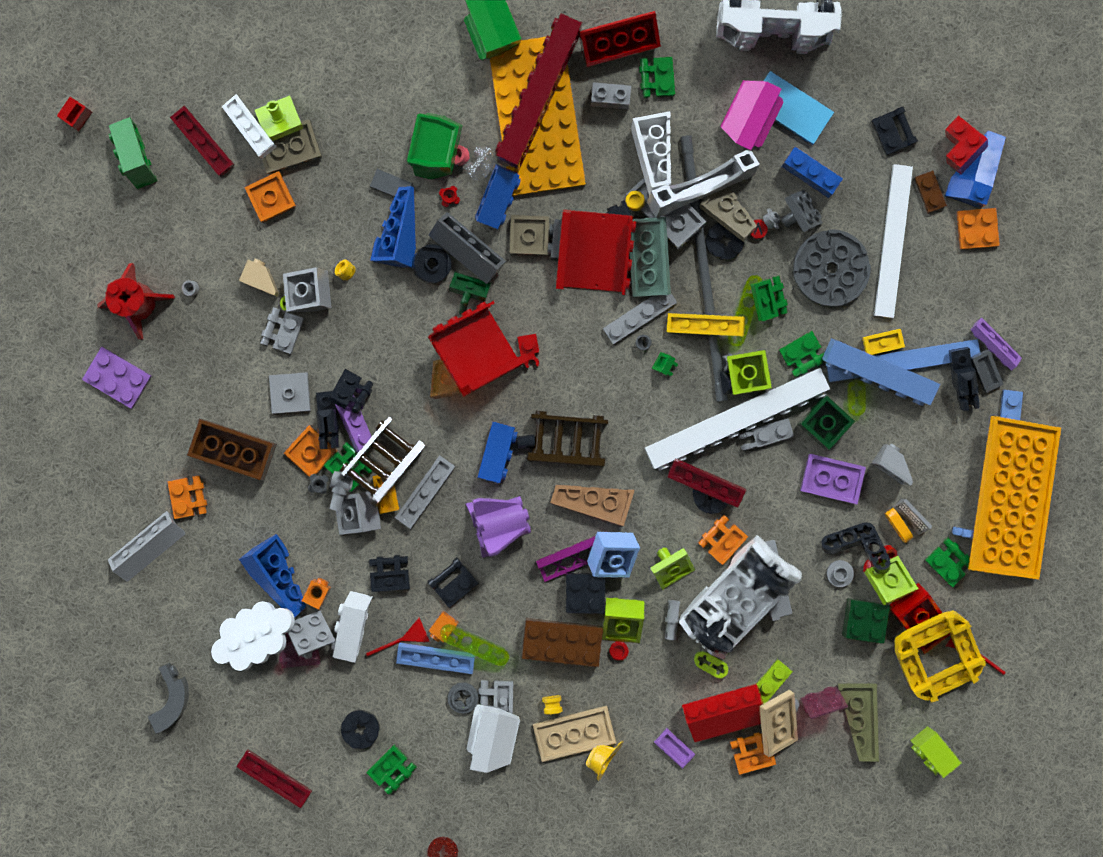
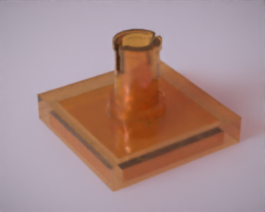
M442 360L433 361L430 397L439 399L460 394V390Z

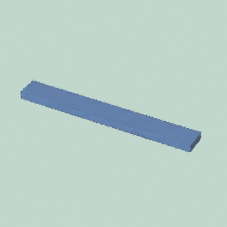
M978 339L875 356L910 370L950 363L949 350L969 347L972 357L980 353ZM826 366L829 382L861 377L857 374L854 377L843 373L844 369L837 367L835 370Z

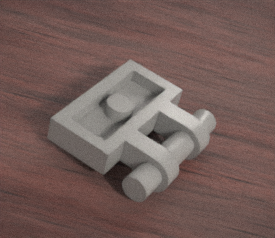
M273 307L271 314L267 318L269 321L266 329L261 334L263 336L261 344L268 346L269 340L273 339L275 340L273 348L292 354L304 318L285 312L283 319L279 318L280 309ZM279 323L281 326L278 334H273L275 324Z
M481 680V688H479V694L481 695L480 705L499 708L513 714L514 681L494 680V688H488L489 681ZM488 695H494V705H488Z

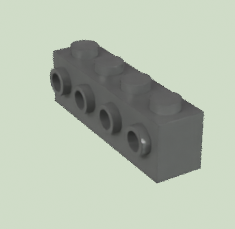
M448 212L437 220L428 235L486 284L498 274L506 262Z

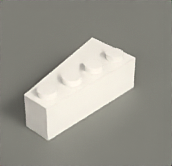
M670 111L633 118L631 131L648 194L650 195L651 191L667 184L670 186L671 184Z

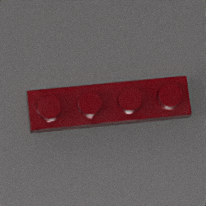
M185 105L170 117L218 176L221 177L235 165Z
M676 458L667 475L670 479L737 508L746 492V488Z
M249 749L246 750L236 766L299 808H302L312 792L311 789Z

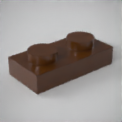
M933 170L914 178L927 213L947 206Z

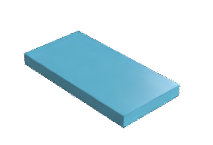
M770 71L764 81L781 88L779 96L783 98L784 102L775 121L813 145L834 112Z

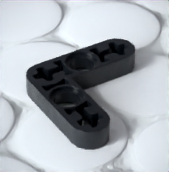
M861 523L826 535L822 539V550L826 554H835L862 544L876 573L885 574L890 570V558L875 527L871 523ZM866 529L868 532L870 531V534L867 535L866 533H863V530ZM845 535H852L854 539L851 542H846L843 540V537ZM827 542L833 544V547L827 545ZM872 544H876L879 546L880 549L876 552H872L869 550L868 547ZM880 556V560L883 564L885 563V567L878 565L877 557Z

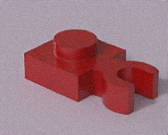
M536 333L517 337L520 354H526L529 359L525 363V367L529 368L528 362L530 360L536 362V367L539 366V360L534 355V353H540Z

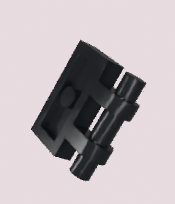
M345 369L328 400L343 409L349 404L353 406L351 411L358 414L364 408L366 398L372 393L373 383L367 381L365 385H361L359 382L362 378ZM354 392H357V393L360 394V395L358 396V398H355L354 396H352V395L354 394Z
M394 555V557L389 558L378 556L377 559H369L370 567L377 566V572L370 573L371 592L410 589L409 569L401 570V564H408V556L400 557V555ZM394 565L395 570L384 571V566Z

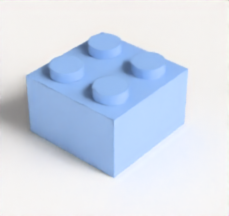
M597 532L587 561L593 577H630L640 547L633 533Z

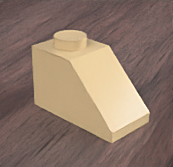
M254 259V261L247 260L239 281L278 297L279 292L270 270L264 266L265 262Z

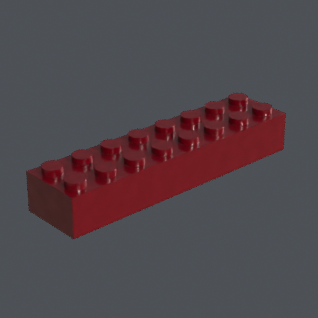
M560 13L559 18L555 17L551 25V36L547 35L544 40L543 53H539L535 61V71L531 70L527 78V88H523L520 93L519 106H515L512 111V122L506 125L503 131V141H499L495 149L497 162L519 172L576 47L580 31H582V22Z

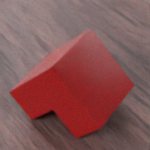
M69 97L57 114V117L80 131L92 114V111L77 100Z

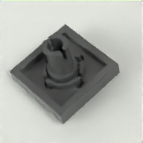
M804 190L785 198L792 211L781 218L785 227L788 228L798 222L802 231L805 232L823 223L820 212L814 208L810 195Z

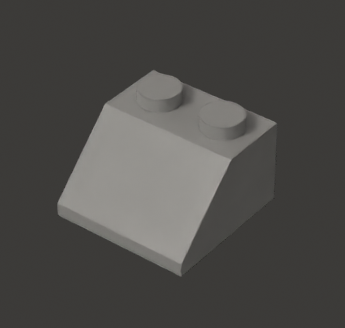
M315 267L283 274L286 312H312L332 308L327 270Z
M363 492L345 495L341 511H336L339 535L381 529L378 507L375 508L370 504L371 493Z

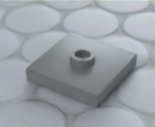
M307 372L269 375L272 414L311 411Z

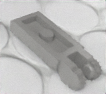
M789 418L760 426L738 435V439H744L753 435L755 440L754 443H747L741 446L742 451L794 437Z

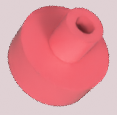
M458 145L454 164L462 166L469 160V151L467 148Z

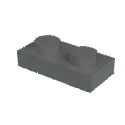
M555 219L554 224L550 225V235L553 236V242L548 244V254L551 255V260L559 259L562 220Z

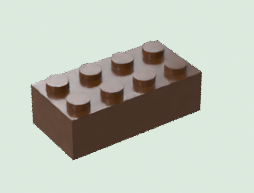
M199 419L187 456L258 480H265L277 443L205 419Z
M526 618L522 659L599 667L603 627Z

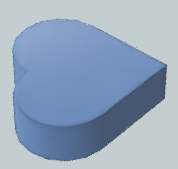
M953 526L952 533L953 535L973 539L974 530Z

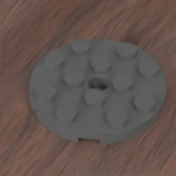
M827 230L810 236L799 247L793 262L795 283L801 293L810 301L827 307L841 306L858 297L865 289L871 271L867 251L863 244L853 235L840 230ZM829 263L836 265L837 270L835 273H828L827 265Z

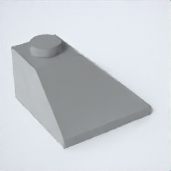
M891 443L890 445L884 444L871 464L900 484L911 486L913 480L904 455L899 453L900 449Z

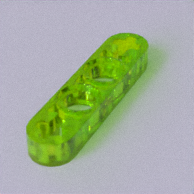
M752 275L746 280L735 316L745 315L748 321L744 327V336H739L742 338L741 341L734 343V339L728 336V343L733 347L741 346L746 339L756 307L755 303H753L752 307L744 306L743 300L745 297H751L754 302L753 294L746 293V290L751 291L750 281L757 279V282L763 280L758 275Z
M446 624L441 628L440 635L443 641L498 666H503L509 661V654L502 646L452 624ZM452 630L453 634L458 636L457 640L453 636L447 638L445 633ZM470 637L472 641L470 645L463 646L461 643L462 639ZM482 644L488 645V650L485 653L478 652ZM492 651L499 655L502 653L504 658H499L498 660V658L494 654H492Z

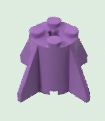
M520 496L509 500L479 498L466 503L473 525L477 530L476 535L479 540L482 558L498 554L518 537L531 533L530 526L526 522V520H529V515L526 508L522 509L523 503Z

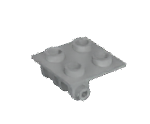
M321 611L296 619L293 628L288 632L298 655L305 659L312 656V651L335 642Z

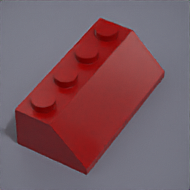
M655 11L582 30L579 35L582 55L587 67L661 47Z
M753 684L683 704L682 708L693 740L698 742L761 724L760 706L764 703L758 684Z

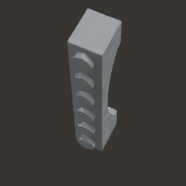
M746 150L700 177L677 185L669 186L667 184L651 191L647 204L655 217H660L754 176L760 164L753 152Z

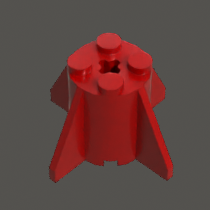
M129 263L121 278L108 284L105 298L97 306L98 308L108 307L112 313L126 318L137 338L141 340L143 339L141 320L147 318L152 313L156 301L175 299V295L154 293L148 286L136 281L134 263Z

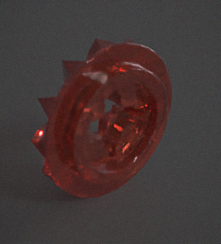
M448 837L435 838L429 844L427 850L428 857H440L437 851H441L443 845H445V852L448 853L444 857H458L457 845Z

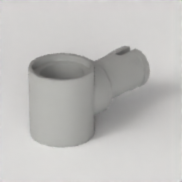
M334 471L330 483L333 496L329 509L341 511L343 499L347 492H350L353 479L347 475L341 481L339 480L341 472Z

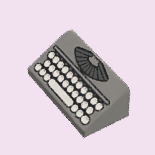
M900 499L892 507L918 535L932 528V525L907 499Z

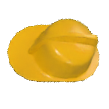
M621 741L615 748L599 745L590 752L586 766L598 775V781L604 775L610 761L622 747L624 741Z

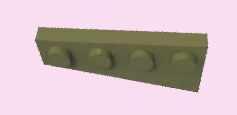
M837 683L859 761L879 762L877 683Z

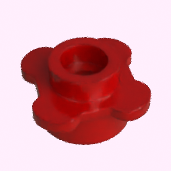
M451 186L450 188L440 189L439 195L442 197V205L444 207L460 202V198L457 196V187Z

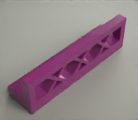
M596 536L536 560L544 581L546 582L587 565L588 560L585 561L578 558L582 550L588 549L591 551L590 547L593 546ZM568 556L574 558L575 560L571 567L566 568L560 565L563 558ZM549 564L556 565L555 573L546 576L543 567ZM559 567L564 569L558 572Z

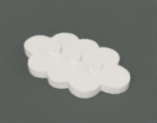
M258 602L252 609H242L238 612L236 619L229 618L222 623L220 627L221 639L217 640L212 646L211 653L214 661L220 664L230 663L235 670L239 671L248 670L252 667L253 663L262 664L266 662L270 654H279L285 648V634L294 626L295 619L293 613L284 608L275 609L269 602Z

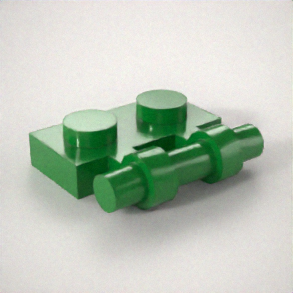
M647 58L640 59L639 73L642 78L640 89L643 91V98L651 97L650 90H656V97L675 96L673 58H653L654 66L648 65ZM649 73H654L655 83L649 82Z
M780 275L772 277L773 285L771 284V279L750 284L759 321L763 322L778 317V308L780 314L788 313L786 307L788 302L784 298V284L780 280ZM774 292L776 293L777 301H775Z
M813 331L808 332L778 350L787 366L793 363L797 366L796 369L791 371L795 378L799 375H805L809 369L815 366L819 367L824 361L822 359L824 353L817 355L815 352L821 348V345ZM810 355L812 360L803 364L800 359Z
M348 442L342 446L347 452L344 456L336 452L324 464L332 474L334 471L339 472L346 462L349 464L348 460L351 457L354 459L358 454ZM359 461V465L353 468V470L365 479L360 472L364 469L370 474L372 470ZM354 480L350 490L351 492L359 485Z
M947 537L943 543L948 548L943 551L940 547H937L925 561L953 588L966 575L961 568L964 565L969 568L970 556L964 554L958 548L959 545ZM951 553L959 559L957 563L949 557Z
M394 744L366 773L379 786L386 781L389 785L384 790L390 795L394 790L397 791L401 787L400 784L406 778L409 779L413 775L412 772L417 766L411 762L406 767L403 763L408 757ZM398 769L401 773L395 779L392 778L391 775Z

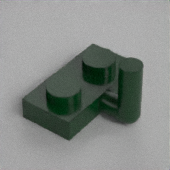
M455 272L449 286V291L463 295L459 314L461 315L467 311L470 298L485 302L491 283L486 284L482 280Z

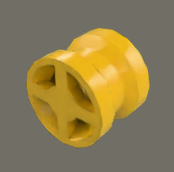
M560 695L542 698L545 704L544 714L563 712L560 706Z

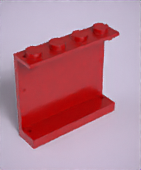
M563 209L556 289L574 287L617 291L625 295V290H629L630 286L627 271H631L632 267L629 252H633L634 247L631 233H635L636 221H633V217L630 215Z
M494 301L488 304L483 302L476 306V310L472 311V309L463 312L460 318L454 316L444 326L442 323L432 328L433 332L428 336L463 397L517 369L529 360L526 354L517 358L490 313L489 308L495 304Z

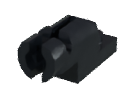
M962 347L949 350L952 383L957 392L959 408L963 411H969V405L978 409L980 407L976 372L971 363L970 348ZM965 396H968V398H969V404H968V401L966 400Z
M332 391L316 393L320 450L328 449V437H332L331 447L339 448L338 429L340 428L338 410L336 405L328 400Z

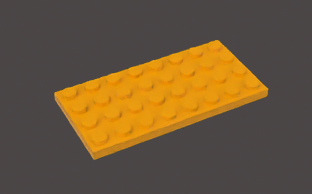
M546 37L521 40L520 44L505 53L490 58L502 141L506 125L512 122V111L515 106H519L520 93L523 88H527V78L531 70L535 71L536 58L539 53H543V43ZM568 64L519 172H517L520 175L519 179L521 181L518 189H514L512 196L586 185Z
M991 416L969 570L1039 580L1061 434L1060 427Z

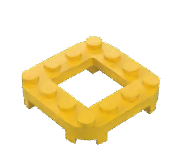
M952 610L941 613L905 630L894 639L895 654L908 685L920 699L936 702L938 701L937 696L969 681L974 684L980 680L978 677L982 673L983 667L986 666L985 659L981 656L970 629V623L956 611ZM950 633L961 662L927 677L917 648Z

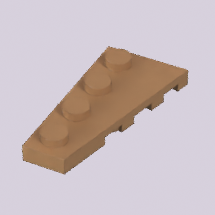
M556 485L550 504L623 527L635 490Z

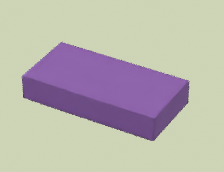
M668 728L654 741L682 769L695 756V753Z

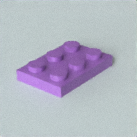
M101 347L82 380L133 409L152 376Z
M808 454L800 491L858 504L866 467Z

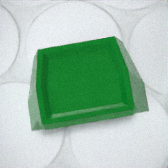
M465 0L469 14L464 18V22L481 61L501 55L521 43V36L506 0Z
M431 113L417 114L406 161L408 165L413 167L414 176L436 179L452 175L463 125L446 116Z

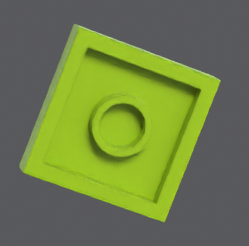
M290 96L278 101H270L266 106L255 110L261 127L272 141L303 129Z
M667 548L660 549L657 555L661 562L650 567L662 590L695 571L684 548L672 555Z
M899 556L890 559L891 567L885 574L876 573L873 567L864 572L884 606L918 590L917 585ZM883 563L878 564V565H881L882 567H885V563H884V564H883Z

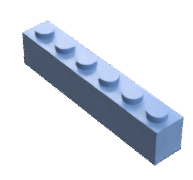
M831 338L822 358L827 362L826 366L836 370L837 367L844 369L843 373L852 377L857 374L861 376L860 380L868 384H872V381L879 384L878 388L888 392L889 389L895 390V395L904 399L907 396L914 398L912 402L921 406L924 403L931 406L940 386L939 383L833 338Z

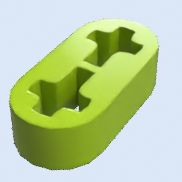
M699 651L694 656L696 666L714 677L723 678L728 674L727 664L710 653ZM704 655H706V660L709 661L710 664L708 665L706 663H702V665H700L698 657H703ZM723 664L724 672L716 674L717 670L712 665L720 666Z

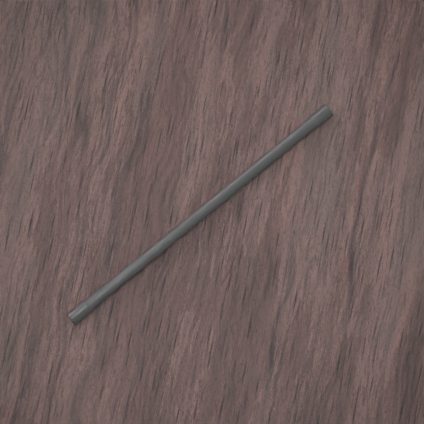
M687 135L680 137L686 177L687 181L696 178L692 136ZM697 200L690 203V205L702 217L701 208H699L700 201ZM702 228L695 234L705 314L715 315L704 230ZM708 335L715 379L716 401H726L728 396L723 393L720 372L723 371L719 338L718 335Z

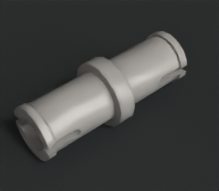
M668 600L667 617H665V622H667L665 639L677 640V627L680 620L678 618L680 601Z

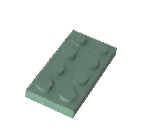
M666 217L633 219V221H636L635 233H631L634 247L633 252H630L633 297L670 295Z

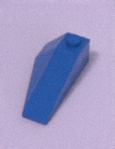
M407 186L399 187L390 206L391 214L388 220H384L382 224L384 227L381 238L377 237L374 242L370 260L372 262L395 267H412L416 250L414 187Z
M275 534L249 550L239 560L259 586L281 608L290 610L295 618L306 608V605L302 602L303 596L299 585L293 584L292 574L295 572L293 567L288 568L285 557L289 556L288 550L279 536Z

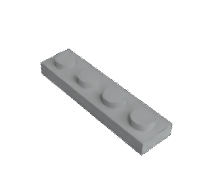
M672 294L651 296L604 327L603 330L612 344H615L675 305L677 301Z
M439 455L395 518L411 529L456 466Z

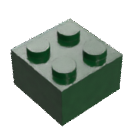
M826 395L821 397L797 425L824 450H830L856 421Z
M847 598L842 636L848 639L884 644L890 605L884 606L883 603Z

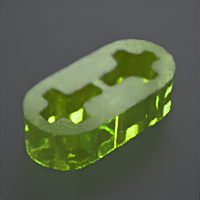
M853 380L847 386V409L852 416H860L866 410V387L861 380ZM855 383L861 387V390L857 392L858 397H855V391L851 389V387L855 386ZM855 399H858V405L861 406L858 413H855V410L852 409V406L855 405Z

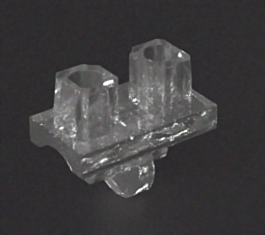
M477 146L474 150V156L478 159L475 163L467 161L463 169L478 184L482 177L486 178L489 173H493V167L496 164L494 160L497 156H495L496 154L490 147Z

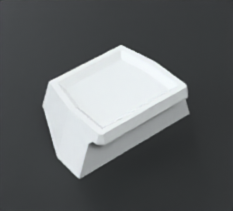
M479 704L475 707L467 744V751L472 754L470 770L487 773L511 764L520 722L519 716L499 708Z

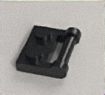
M904 106L871 120L885 155L918 142L904 114L906 112ZM893 117H898L906 136V141L902 142Z
M458 557L453 559V563L434 579L431 578L427 581L449 608L479 584ZM459 568L462 573L441 589L438 584Z

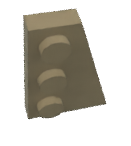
M729 187L708 195L700 203L699 208L744 242L756 230L757 225L746 209L742 208L737 200V196L731 192Z

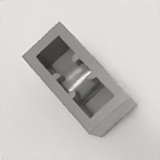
M593 82L591 106L629 110L631 86Z

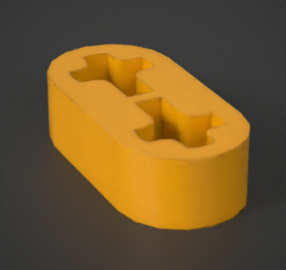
M894 508L884 513L904 543L914 538Z

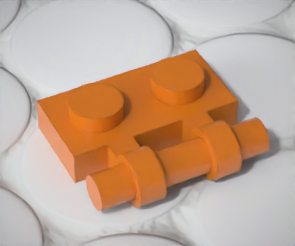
M200 475L192 477L194 483L192 485H189L188 478L167 481L174 519L194 516L193 508L198 507L199 514L207 513L205 506L207 505V500H204V484L201 483ZM195 490L197 500L195 502H192L190 491Z
M725 515L719 520L717 519L713 523L714 526L707 533L705 532L702 535L703 538L698 542L703 548L710 543L713 547L708 553L721 565L748 538L735 524L728 529L725 524L729 519ZM721 530L724 535L716 542L713 537Z
M753 733V736L739 737L737 740L730 742L732 749L739 748L741 752L733 754L739 775L776 765L774 755L768 757L764 754L762 733ZM756 743L757 748L746 750V745Z

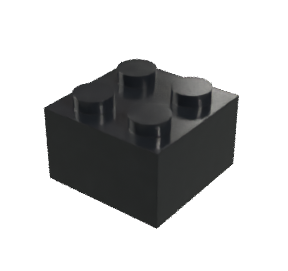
M566 573V613H605V577H593L592 573Z

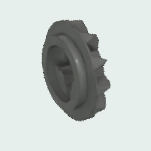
M467 682L457 683L451 687L448 693V703L454 711L468 713L478 703V692L473 685ZM460 690L464 695L471 694V696L466 698V705L462 700L455 701L460 697Z

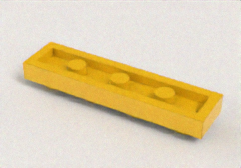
M668 313V333L744 336L745 317Z

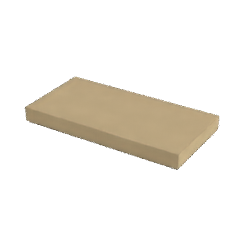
M607 706L533 724L542 762L593 750V748L599 745L609 746L616 744Z

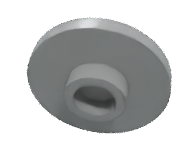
M837 560L829 565L827 578L832 585L845 587L853 580L854 571L848 562Z

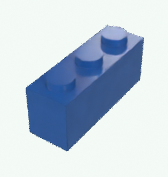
M796 147L793 148L781 166L827 198L834 193L843 178Z
M497 164L495 165L475 215L476 221L496 229L504 224L506 214L504 213L506 208L511 206L513 201L512 193L514 189H518L521 181L519 179L520 175L517 172Z
M492 422L478 478L501 483V480L506 479L508 469H505L506 461L510 462L513 451L510 450L511 443L516 442L518 432H515V427Z

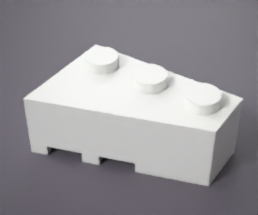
M350 591L345 603L340 604L338 615L341 618L340 621H337L334 631L337 633V638H334L335 642L331 645V649L334 650L333 658L356 662L363 639L365 622L369 614L367 613L373 596Z

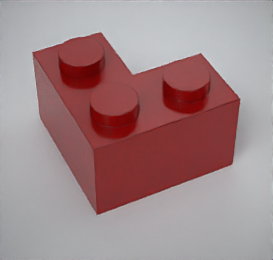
M959 115L945 129L946 137L955 145L946 155V162L959 174H962L988 147V138Z

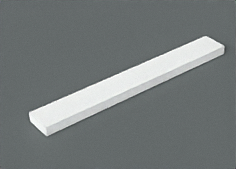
M894 164L892 167L874 316L894 318L913 170L911 166Z

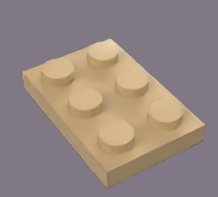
M788 690L760 706L764 754L768 757L798 741L795 694Z

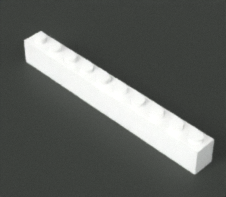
M821 368L649 445L644 449L653 469L658 468L660 471L669 467L668 463L675 460V458L682 461L687 458L686 454L691 452L694 455L704 451L703 447L708 444L713 447L721 443V439L726 436L730 439L739 435L738 431L743 428L748 431L757 427L756 423L761 420L765 423L774 419L773 415L780 412L783 415L792 411L790 407L796 404L798 407L809 403L808 399L815 396L816 399L827 395L825 391L830 388Z

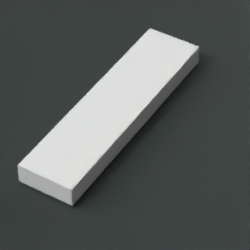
M237 95L222 106L261 159L276 148L275 144Z

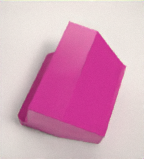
M743 80L720 127L735 143L749 150H752L754 146H762L784 103L783 98L779 96L781 88L767 81Z

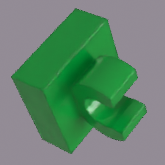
M660 352L651 369L666 376H672L673 373L670 372L672 365L677 367L678 364L674 362L676 360L674 357Z

